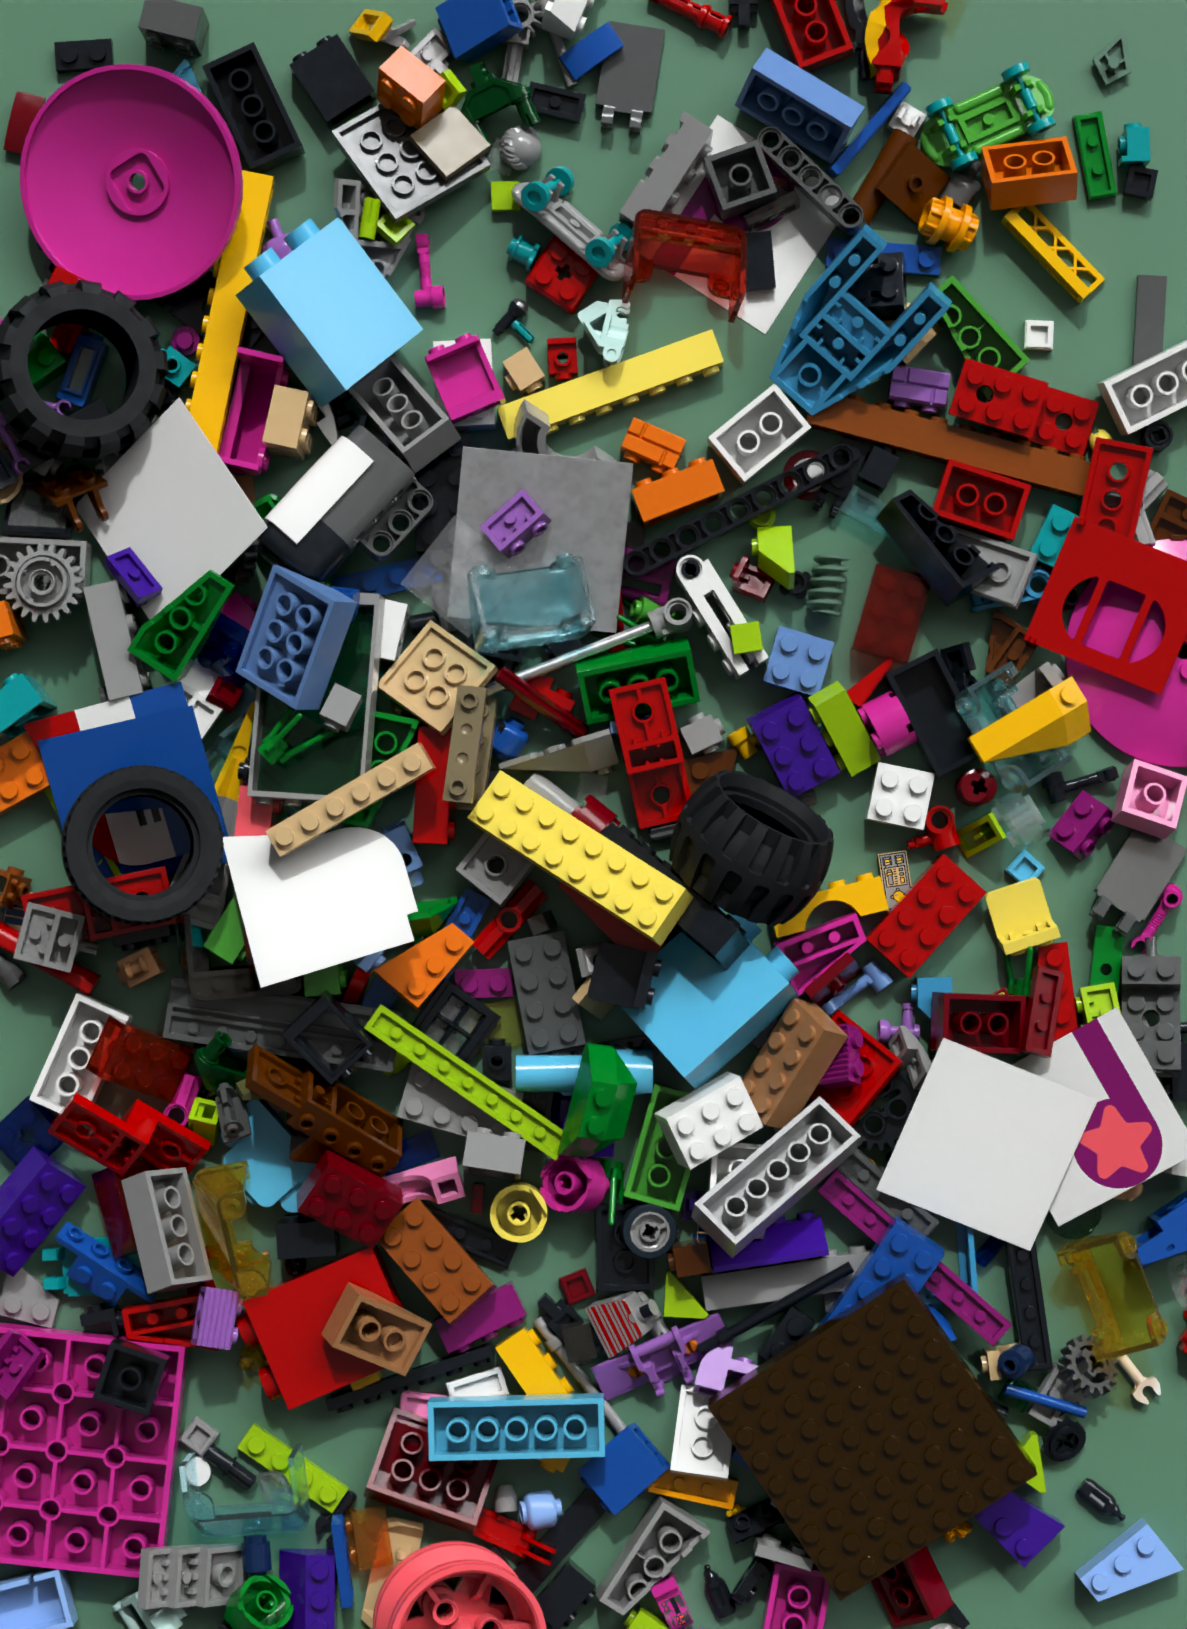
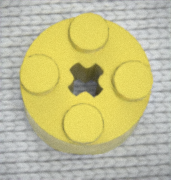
M514 1182L501 1188L495 1195L490 1207V1221L494 1230L500 1237L511 1242L524 1243L536 1238L544 1229L548 1218V1205L545 1203L541 1191L527 1182ZM514 1206L526 1208L524 1212L525 1218L521 1219L519 1216H512L515 1210Z

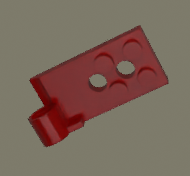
M1096 437L1079 518H1085L1088 522L1134 540L1154 448ZM1117 463H1122L1127 467L1126 476L1120 480L1114 479L1110 474L1112 466ZM1112 491L1119 493L1121 496V502L1115 508H1109L1104 503L1106 494Z

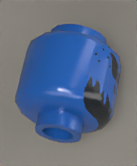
M512 716L509 720L498 719L496 721L492 754L504 761H508L509 758H517L529 739L528 733L523 729L525 724Z

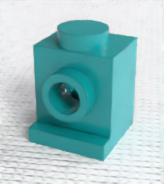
M1127 123L1124 125V132L1122 136L1118 137V153L1123 154V156L1117 162V168H1128L1130 165L1146 167L1151 161L1149 127H1141V123Z
M171 346L167 350L161 348V350L167 351L168 364L171 361L178 363L176 369L169 370V374L165 376V379L183 392L191 381L192 372L198 371V366Z

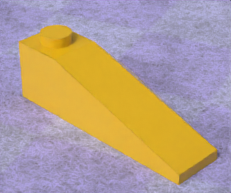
M1071 676L967 739L981 763L1066 747L1091 732L1087 700Z

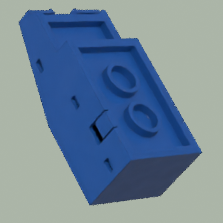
M1186 1190L1147 1216L1153 1227L1127 1243L1129 1246L1127 1251L1134 1260L1133 1264L1138 1268L1144 1269L1154 1262L1187 1252Z

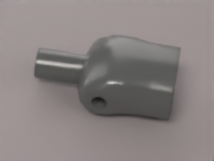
M977 161L969 166L965 173L960 171L953 172L939 199L944 195L952 198L953 208L956 209L962 208L963 203L970 205L981 188V184L975 180L981 168V162Z

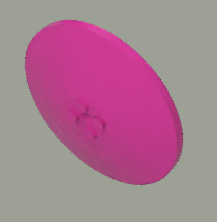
M117 64L84 72L66 82L47 99L34 118L25 138L20 162V191L30 229L44 253L55 266H59L87 281L101 283L102 289L115 294L119 290L132 300H148L167 296L190 286L203 277L220 259L233 237L240 217L243 200V176L239 153L226 122L214 105L197 88L184 79L156 67L139 64ZM137 173L141 174L145 179V186L141 190L136 189L133 184V178Z
M1187 539L1156 541V546L1153 548L1187 561ZM1093 577L1080 594L1078 603L1074 605L1066 629L1071 639L1077 633L1098 583V577ZM1108 581L1082 644L1114 658H1120L1145 595L1115 582ZM1157 601L1152 602L1129 657V662H1136L1151 655L1163 639L1165 618ZM1064 656L1066 677H1073L1086 698L1090 726L1102 739L1127 756L1149 764L1164 767H1187V659H1181L1177 656L1163 692L1159 695Z

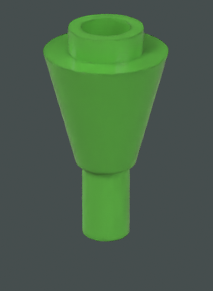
M641 595L632 602L630 616L633 617L634 623H645L649 621L647 612L661 606ZM673 613L671 615V618L674 620H682L683 615Z

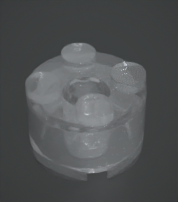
M1023 784L994 800L995 807L990 809L999 824L1006 823L1010 832L1006 833V836L1014 849L1020 846L1022 851L1052 834L1050 828L1044 831L1041 826L1046 821L1030 795H1022L1021 791L1026 789Z

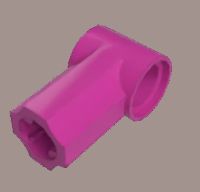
M179 1071L168 1106L163 1114L171 1118L172 1109L180 1108L185 1114L184 1121L180 1124L184 1127L188 1125V1117L194 1099L198 1097L203 1082L202 1078L188 1072Z

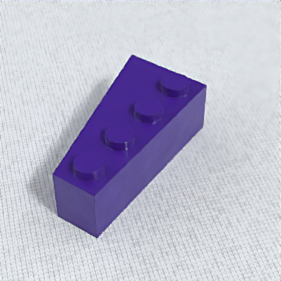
M1013 1491L973 1516L1023 1567L1065 1527L1061 1520Z

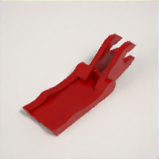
M483 1507L473 1535L525 1559L526 1556H529L546 1565H551L552 1561L529 1551L532 1544L553 1554L557 1551L535 1540L536 1530H530L525 1525Z

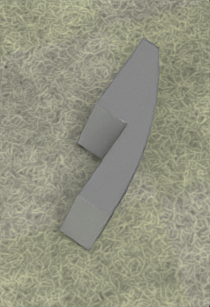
M899 1026L888 1044L891 1052L904 1062L903 1066L907 1068L913 1089L920 1090L932 1062L913 1033L906 1026Z

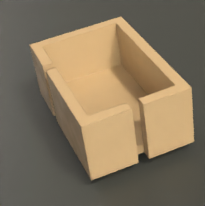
M274 385L262 439L270 454L304 461L306 454H311L313 438H311L310 430L312 426H317L320 410H317V405L309 392Z

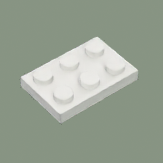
M681 1384L670 1473L727 1481L732 1442L708 1408L709 1398L712 1396L694 1392V1386Z

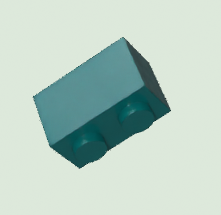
M1055 504L1048 508L1028 550L1038 554L1037 566L1042 565L1043 569L1048 571L1053 569L1075 516L1079 518L1078 515Z

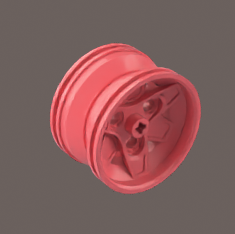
M465 1541L434 1543L413 1552L403 1559L384 1581L377 1596L373 1613V1629H482L483 1625L489 1621L494 1622L492 1629H547L538 1601L511 1567L493 1551ZM453 1577H461L454 1591L443 1581ZM492 1586L501 1592L506 1602L489 1603ZM417 1601L423 1615L408 1618L413 1605ZM449 1603V1608L445 1613H436L437 1607L440 1604Z

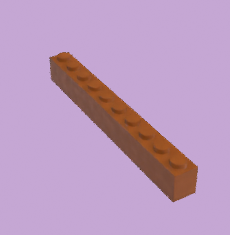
M849 394L848 397H844L813 416L809 413L806 416V421L811 428L842 437L847 436L853 440L879 447L880 445H885L898 452L943 464L952 459L1032 485L1031 487L1079 500L1084 495L1091 462H1087L1086 457L1080 454L1070 453L1069 456L1058 454L1059 450L1053 447L1042 446L1041 449L1031 447V442L1015 438L1012 442L1002 439V434L993 431H986V434L975 432V427L967 424H959L958 427L948 425V420L936 416H931V419L919 417V412L910 409H903V412L892 410V405L884 402H876L875 405L864 402L865 398Z

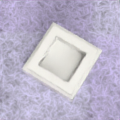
M1025 320L1023 350L1052 351L1054 321Z

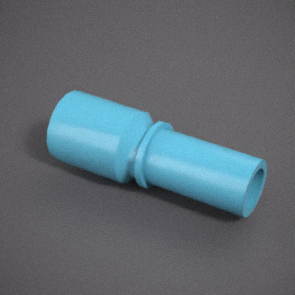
M615 1049L637 1081L635 1095L653 1093L652 1049ZM516 1055V1092H560L563 1096H572L582 1055Z

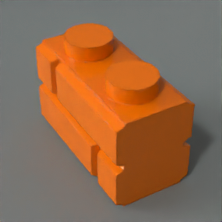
M634 417L623 440L620 452L624 453L623 458L638 465L640 461L651 465L649 468L651 471L662 475L661 473L676 467L685 447L686 439Z

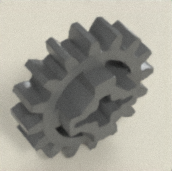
M1082 1334L1066 1343L1067 1346L1060 1350L1064 1356L1058 1359V1362L1064 1365V1368L1060 1370V1374H1067L1068 1376L1065 1381L1066 1385L1072 1383L1074 1385V1393L1082 1390L1084 1398L1092 1395L1096 1399L1112 1390L1111 1387L1117 1384V1380L1114 1377L1119 1374V1370L1113 1368V1365L1118 1362L1117 1359H1111L1109 1356L1112 1353V1349L1105 1350L1103 1348L1104 1341L1101 1340L1096 1343L1093 1335L1086 1338Z

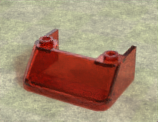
M650 209L640 210L633 222L624 265L622 303L628 304L635 283L649 281L653 268L707 278L709 292L718 298L729 300L728 322L734 323L746 294L747 235L745 231L736 225Z

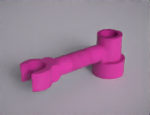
M427 233L416 234L421 278V290L414 292L416 308L433 306V309L446 308L444 286H432L429 236H427Z
M1174 883L1166 885L1159 896L1161 901L1159 907L1140 935L1135 936L1131 940V948L1138 941L1145 942L1146 937H1150L1151 942L1152 937L1171 908L1177 907L1182 902L1183 894L1178 885ZM1169 894L1177 896L1173 901H1168L1166 898Z

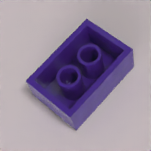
M797 692L746 719L780 787L792 796L796 797L841 773L803 698Z

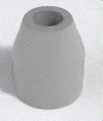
M512 1485L497 1486L494 1496L495 1513L518 1511L517 1495Z

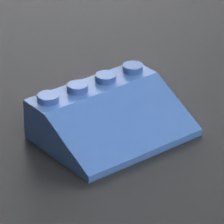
M273 565L235 672L295 710H319L358 602L338 590L281 566Z

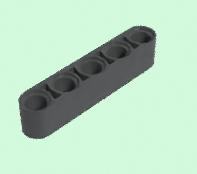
M772 126L761 130L758 135V141L764 157L843 233L848 236H855L866 224L862 208L782 131ZM770 139H777L779 141L777 146L773 148H767L765 144ZM789 158H797L799 160L797 165L793 167L785 165ZM809 177H817L819 179L818 183L814 186L805 185V181ZM829 196H837L839 198L838 202L834 205L825 204V200ZM849 215H857L859 217L855 224L845 223V219Z

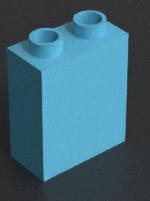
M339 217L321 230L309 218L283 238L292 250L283 259H280L272 247H270L244 267V270L253 282L236 294V297L281 356L284 357V360L321 408L349 389L423 330Z
M729 914L747 932L744 937L750 945L728 970L724 969L684 933L680 932L658 951L657 959L662 960L658 977L652 976L650 988H654L655 992L651 1006L645 1005L643 1012L622 1007L695 1089L704 1085L786 1010L792 998H800L789 983L799 973V970L777 946L764 956L751 942L762 930L756 923L747 921L737 915Z

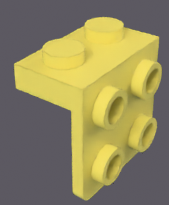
M1032 877L986 893L985 901L999 947L1005 955L1017 956L1027 951L1026 948L1030 946H1048L1054 942V939L1061 937L1058 926L1051 918L1043 888L1038 878Z

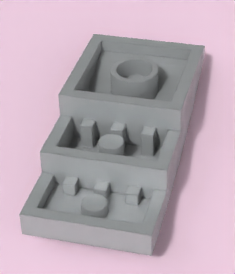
M241 1543L141 1548L137 1608L148 1610L163 1607L177 1609L192 1606L206 1608L227 1605L230 1595L247 1580V1573L243 1572Z

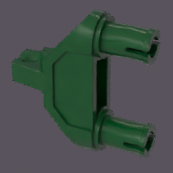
M478 62L468 67L474 82L470 83L472 90L468 91L460 112L491 145L490 148L493 145L490 143L482 125L483 119L510 105L516 106L525 129L542 121L531 100L533 92L529 86L497 78L494 72L489 74L483 62Z
M217 1031L208 1045L199 1048L194 1054L198 1071L203 1080L199 1091L201 1098L216 1101V1091L221 1083H229L236 1090V1083L246 1079L247 1063L222 1055L232 1043L231 1038L225 1032Z

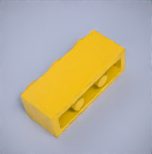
M524 1325L496 1344L495 1349L526 1395L571 1394L574 1391L569 1380L565 1376L560 1378L555 1371L558 1365L549 1352L544 1354L538 1346L542 1341L533 1328L528 1331Z

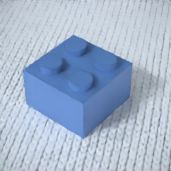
M779 626L761 683L810 697L821 689L835 642Z

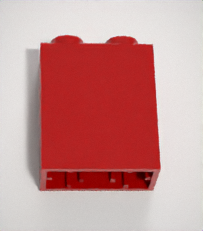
M377 1244L373 1249L364 1245L302 1272L297 1276L249 1295L243 1301L246 1312L236 1316L237 1327L248 1348L260 1344L269 1365L258 1369V1373L265 1393L271 1402L283 1397L288 1410L385 1369L332 1347L321 1334L348 1282L369 1290L404 1308Z

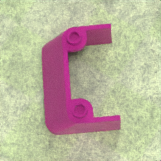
M238 347L237 354L240 364L219 456L230 472L261 476L262 471H268L271 455L267 454V448L262 439L274 385L287 387L290 371L285 370L286 363L282 356Z

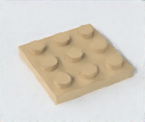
M430 620L379 680L378 690L444 736L453 725L458 685L485 687L498 669L493 663Z

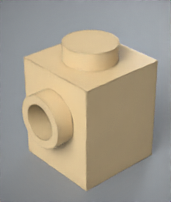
M527 347L502 362L508 374L504 378L512 391L517 389L521 395L526 392L528 395H531L543 387L542 382L545 381V375Z

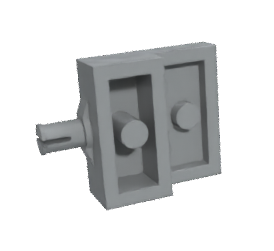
M28 902L13 958L70 973L74 958L78 952L81 951L96 956L97 950L86 948V946L98 949L99 943L82 940L81 931L86 916Z

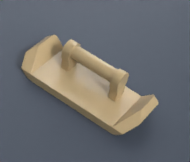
M396 1517L381 1520L361 1620L371 1629H373V1613L379 1591L391 1571L403 1559L420 1549L424 1531L423 1523Z

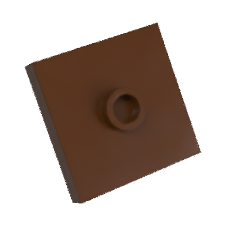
M907 142L874 189L912 223L918 224L928 201L939 195L950 177L912 142Z

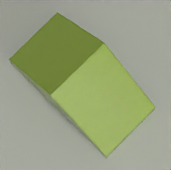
M991 811L958 830L961 844L958 845L966 858L1006 838L1005 833Z
M670 1269L665 1272L664 1317L705 1319L709 1316L708 1311H706Z
M1034 1430L1027 1431L1020 1443L1035 1464L1037 1475L1026 1483L1040 1493H1045L1046 1486L1038 1436Z

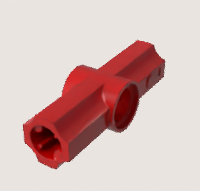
M529 880L473 940V946L490 960L548 896ZM510 911L517 915L518 922L515 927L506 928L503 926L501 919L504 913Z

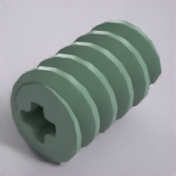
M826 554L814 556L813 561L820 566L812 567L811 570L813 574L819 576L811 578L809 582L816 587L815 589L808 590L807 593L810 597L814 598V600L806 601L805 605L813 610L811 612L840 617V613L833 610V607L841 606L843 603L837 600L835 596L844 594V591L838 588L837 584L846 583V579L839 576V573L848 571V568L841 565V562L848 561L849 559Z

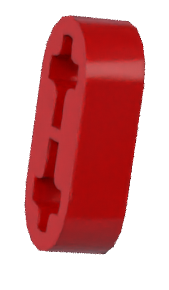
M358 967L342 1002L358 1005L371 974Z

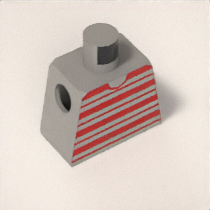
M635 1291L598 1299L584 1309L608 1358L615 1356L653 1328L650 1318L657 1316L659 1313L658 1306L653 1299L642 1302Z

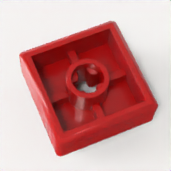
M554 235L525 282L526 286L568 313L574 314L599 274ZM565 268L568 269L571 277L569 279L564 277L562 280H559V273L557 271H563Z

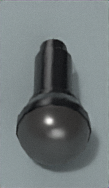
M515 298L510 302L508 311L495 324V328L492 330L497 336L504 333L516 319L526 315L528 305L523 299Z

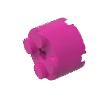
M892 690L861 705V708L857 710L867 732H872L870 736L880 757L884 755L888 757L918 741L915 731H910L909 726L911 722Z
M560 1155L556 1161L551 1158L543 1167L540 1177L543 1178L540 1191L545 1203L553 1210L566 1213H586L595 1209L602 1202L610 1186L609 1179L606 1177L602 1165L593 1157L580 1158Z

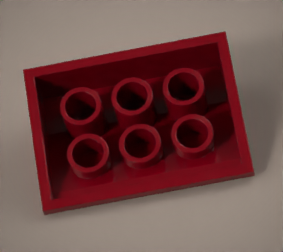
M394 1407L363 1496L473 1534L498 1460L429 1461L428 1419ZM398 1416H403L410 1420L398 1419Z

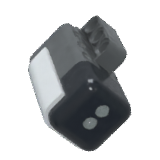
M358 425L347 438L340 436L264 518L263 521L268 528L259 536L258 551L272 566H281L316 582L325 584L358 547L375 561L381 562L388 559L428 516L433 506V497L414 477L415 473L366 428ZM415 498H421L426 502L427 508L417 510L412 506L411 501ZM395 519H402L407 523L408 528L405 531H397L393 527L392 522ZM376 540L385 541L388 545V550L385 552L376 551L373 547V542Z

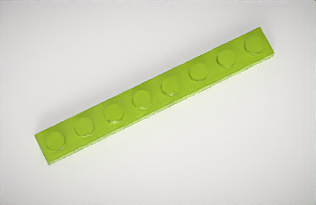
M380 1004L364 1029L507 1128L521 1134L523 1139L555 1161L560 1156L558 1149L563 1129Z

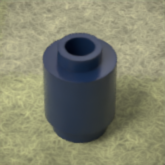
M1016 1344L999 1356V1371L1006 1378L1017 1379L1031 1370L1035 1360L1034 1354L1029 1347Z
M266 1533L246 1534L243 1536L244 1542L241 1543L243 1572L249 1573V1577L255 1575L264 1576L266 1571L272 1569L270 1540H267Z

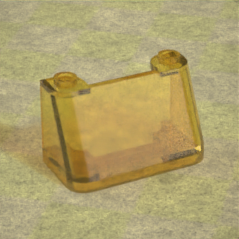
M248 1161L201 1169L193 1178V1192L213 1270L245 1297L254 1298L268 1295L272 1266L269 1250L263 1251V1253L257 1251L253 1247L252 1240L237 1243L232 1220L244 1215L247 1209L245 1188L246 1181L250 1178Z
M1126 1231L1076 1239L1055 1252L1060 1266L1069 1264L1072 1267L1069 1270L1071 1276L1077 1274L1097 1325L1092 1330L1094 1336H1099L1098 1346L1092 1348L1097 1362L1157 1347L1165 1341L1168 1334L1167 1323L1161 1318L1138 1257L1136 1241Z

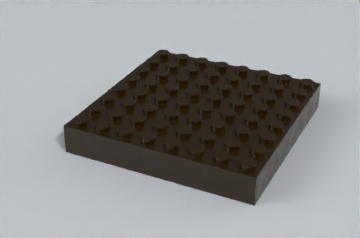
M904 1272L709 1398V1410L840 1601L1037 1475L1035 1464Z

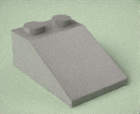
M475 1127L474 1131L467 1132L462 1163L463 1173L520 1182L526 1144L525 1139H520L521 1134L504 1131L503 1136L491 1134V1129Z

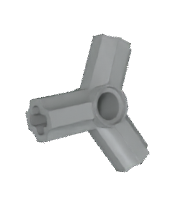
M1151 469L1148 473L1134 540L1154 547L1156 546V541L1145 511L1169 485L1164 477ZM1109 492L1104 498V503L1109 508H1115L1121 502V496L1117 492Z

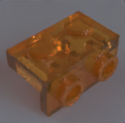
M380 1505L358 1510L354 1508L348 1509V1517H344L346 1534H351L353 1545L348 1546L351 1564L355 1563L359 1571L394 1564L385 1506Z

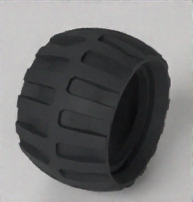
M721 770L701 784L684 805L673 830L669 860L672 861L673 870L679 874L683 882L708 902L714 903L732 915H737L756 924L762 923L767 926H776L780 923L783 925L801 912L821 887L832 858L833 832L825 824L826 821L820 815H817L806 803L798 800L786 790L778 788L759 777L747 775L744 772Z

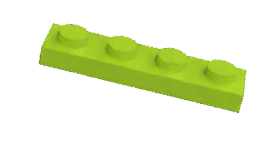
M255 1422L237 1447L331 1513H333L349 1489L347 1485Z

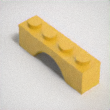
M872 872L855 876L857 882L845 884L844 879L827 883L829 889L817 892L809 904L795 917L783 925L779 923L773 926L775 938L805 931L809 914L815 907L826 901L842 902L851 907L858 917L888 910L881 877H873Z

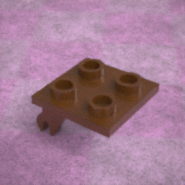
M84 465L70 466L66 469V472L56 476L44 477L40 483L32 485L33 491L57 508L63 506L73 530H76L77 533L83 531V525L72 500L74 497L87 493L98 518H102L103 522L109 519L98 491L108 486L107 480Z

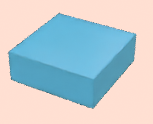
M1022 849L1004 871L1016 882H1020L1032 877L1037 878L1045 867L1025 849Z

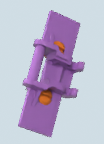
M719 1312L680 1329L676 1325L671 1327L672 1331L640 1345L628 1346L630 1351L591 1367L606 1401L649 1382L653 1385L657 1397L666 1394L664 1382L679 1375L683 1377L686 1384L694 1382L695 1380L689 1365L703 1359L706 1355L700 1353L697 1345L716 1335V1331L724 1327ZM730 1343V1344H728V1345H726V1346H727V1347H731V1346H733V1344Z

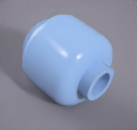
M550 1490L526 1493L523 1500L518 1503L520 1521L522 1525L526 1524L530 1530L552 1528L557 1523V1517L562 1516L560 1498L555 1499Z

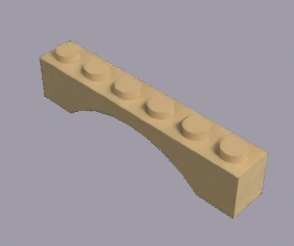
M418 742L265 832L278 855L285 857L359 811L429 774L436 767L422 743Z

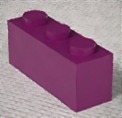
M510 1281L494 1289L454 1326L449 1324L442 1315L435 1318L433 1323L447 1352L455 1351L456 1354H460L472 1347L471 1342L479 1338L484 1342L498 1335L497 1329L505 1325L510 1329L524 1322L522 1317L527 1315V1310L513 1282Z

